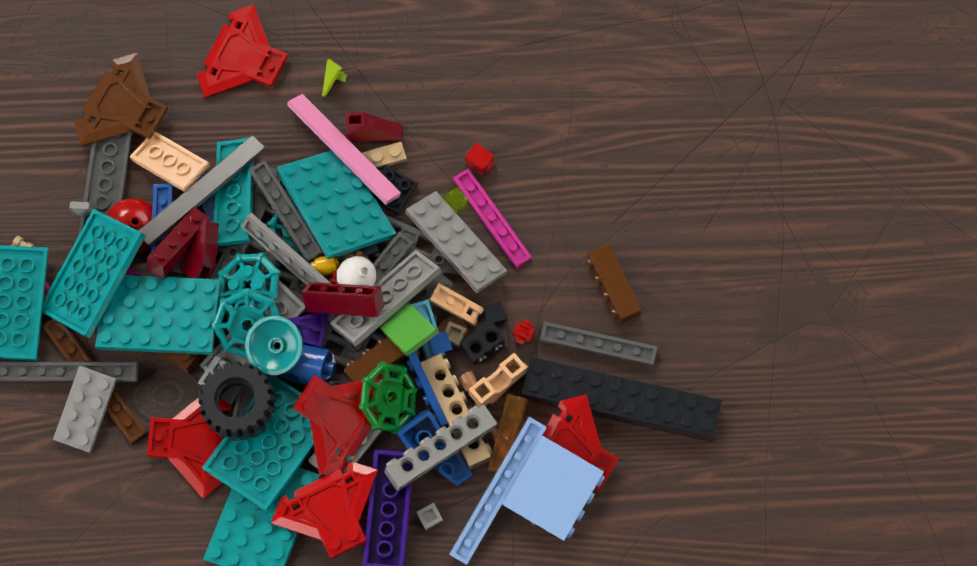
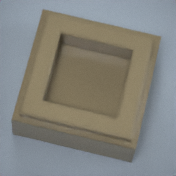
M449 321L445 331L450 343L460 347V342L463 340L467 328Z

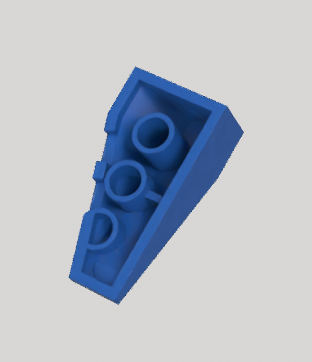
M424 410L408 421L397 434L407 449L411 447L416 449L420 446L419 442L426 437L431 439L436 436L435 432L441 427L431 412ZM441 442L435 443V448H436V449H438V450H443V449H445V446H444L443 443H441ZM426 453L418 454V457L423 461L429 459ZM459 453L433 468L456 486L473 475Z

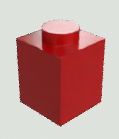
M475 143L465 155V164L483 176L486 171L490 172L494 167V155L478 143Z

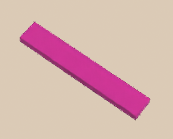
M469 168L453 178L454 183L513 266L518 269L532 260V256Z

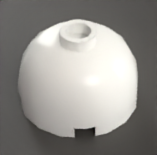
M354 256L341 263L340 268L337 270L338 284L374 286L376 270L368 259L362 256Z

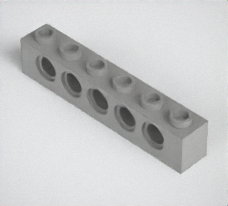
M483 404L480 407L478 405L474 406L465 417L459 416L452 421L453 425L448 428L445 426L435 432L436 436L431 439L429 437L419 442L420 446L416 449L411 447L403 453V457L399 460L394 458L386 464L387 467L384 473L397 492L493 430L497 422ZM467 422H475L477 424V428H469ZM458 432L461 438L458 440L453 439L451 433ZM437 442L443 443L444 446H445V449H443V450H438V449H436V448H435V443H437ZM426 453L429 459L422 461L419 459L418 454ZM408 463L412 466V470L406 472L402 469V465Z

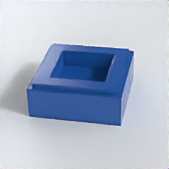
M446 331L438 333L429 340L434 355L452 349Z

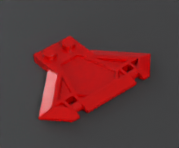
M254 4L230 13L228 19L232 20L230 26L224 24L203 63L207 67L206 71H199L197 74L205 98L251 81H256L272 88L288 58V54L270 47Z
M314 375L292 408L310 421L319 475L332 473L338 469L345 470L348 463L344 459L348 454L354 456L371 429L370 422L362 409H359L363 385L361 380L330 386ZM378 376L374 382L380 381L382 376ZM370 387L369 399H370V398L372 399L373 389H372L371 387ZM370 407V409L372 410L373 414H374L375 417L377 418V416H378L377 412H375V411L372 409V407ZM340 448L341 451L337 456L335 453L337 449Z
M587 394L562 400L558 405L562 412L559 416L552 415L542 436L604 471L602 476L605 478L600 487L595 486L594 490L600 492L619 458L601 448ZM569 414L574 416L570 423L566 421Z
M197 398L172 419L151 417L147 457L169 459L202 499H204L222 484L221 481L206 473L202 467L224 438L213 432L200 413V404ZM221 398L219 407L221 412L225 414V411H231V404Z
M352 462L347 465L349 471L342 474L341 470L338 469L294 491L295 498L289 500L287 495L280 498L271 524L322 540L331 559L368 542L359 521L378 470ZM354 479V481L347 484V480ZM299 504L300 508L294 510L293 507Z

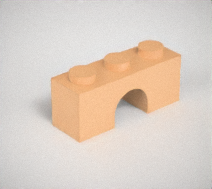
M513 353L499 364V368L486 379L483 377L470 387L469 395L479 407L483 404L486 406L527 373V367Z

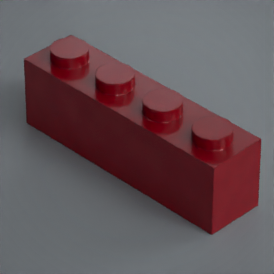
M194 207L147 257V270L163 280L189 251L203 220H209L210 217Z
M309 282L302 291L306 312L378 317L384 308L381 286Z

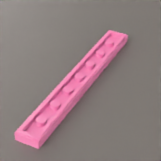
M303 94L288 101L287 106L385 205L400 197L401 192Z

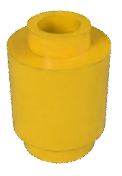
M322 256L310 262L311 266L322 276L332 274V272L336 273V268H340L337 257L327 259L326 256Z

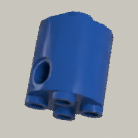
M303 345L302 355L298 363L291 370L283 373L282 379L308 385L315 375L327 383L328 379L333 378L336 372V362L332 351Z

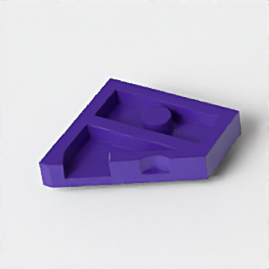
M328 313L309 314L288 319L299 329L304 345L321 348Z

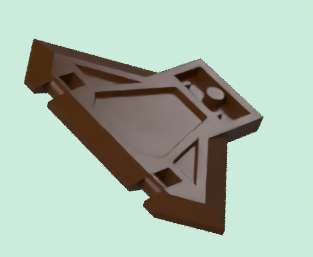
M137 53L113 59L110 63V66L114 68L111 73L107 71L104 73L82 109V112L86 114L83 120L77 118L74 123L81 146L131 131L149 140L152 138L168 111V106L150 97ZM120 72L123 73V75H122L121 78L118 77V75L120 74ZM92 118L96 119L93 124L90 123Z

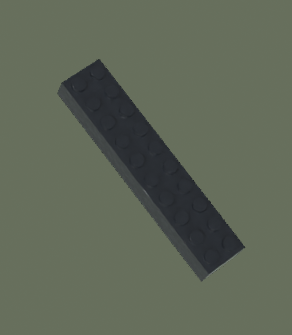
M533 357L530 358L522 391V400L559 408L558 405L562 400L587 394L592 416L711 443L715 436L722 400Z

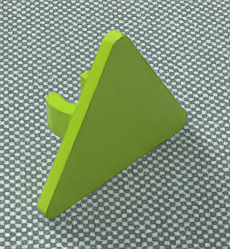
M328 59L326 64L322 97H326L336 79L345 82L347 74L341 72V66L331 59Z

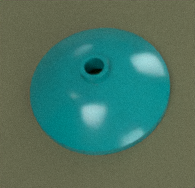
M281 316L264 317L257 321L247 334L245 342L246 354L250 363L260 369L262 373L269 375L286 373L298 363L302 355V335L297 326L287 318ZM277 342L281 344L280 349H276Z

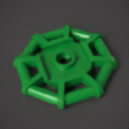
M382 361L378 363L372 372L362 378L361 382L363 385L359 409H362L371 424V429L374 431H389L396 434L411 418L415 417L416 395L419 390L413 383L404 365H392ZM389 372L396 373V377L391 378ZM381 374L382 379L380 381L374 382V380ZM405 383L407 388H403L402 384ZM371 387L373 389L372 401L369 402V393ZM390 393V396H392V400L388 401V395ZM370 407H372V409H373L375 412H377V414H378L377 418H376L375 415L373 414V412H372V410L370 409ZM400 412H404V415L400 419H398V417L400 416L398 414ZM385 417L391 419V424L383 423Z

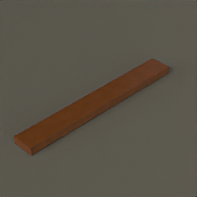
M52 318L41 326L68 362H93L63 323ZM113 389L106 411L130 443L134 445L146 436L148 432L115 389Z

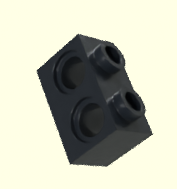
M491 320L461 341L460 348L473 365L477 363L482 364L489 358L488 356L491 353H498L504 348L505 337ZM495 336L497 340L491 343L487 341V337ZM473 347H479L481 348V351L475 354L471 352V349Z

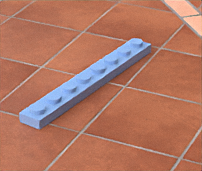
M528 417L449 555L466 565L468 564L544 433L546 426Z

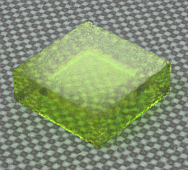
M459 187L442 196L454 212L469 203Z

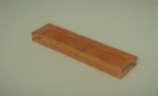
M507 394L488 471H498L516 440L528 399Z

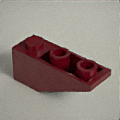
M364 112L345 113L346 138L350 142L402 141V124Z
M207 219L203 220L183 261L180 271L191 278L209 279L214 270L219 229L217 222Z

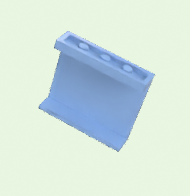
M541 436L502 505L558 538L565 540L567 537L570 539L575 530L572 526L576 520L580 521L585 511L582 510L584 505L591 503L595 496L592 491L595 486L600 487L605 478L602 476L604 471L546 437Z

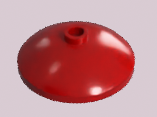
M125 199L113 205L108 211L107 216L139 231L152 220L153 206L140 199ZM137 220L138 224L134 225L131 221ZM143 241L136 254L144 253L150 250L151 247Z

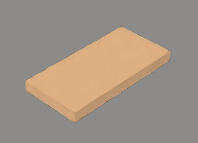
M156 131L150 140L146 138L130 155L131 161L183 192L192 187L210 167L209 162Z

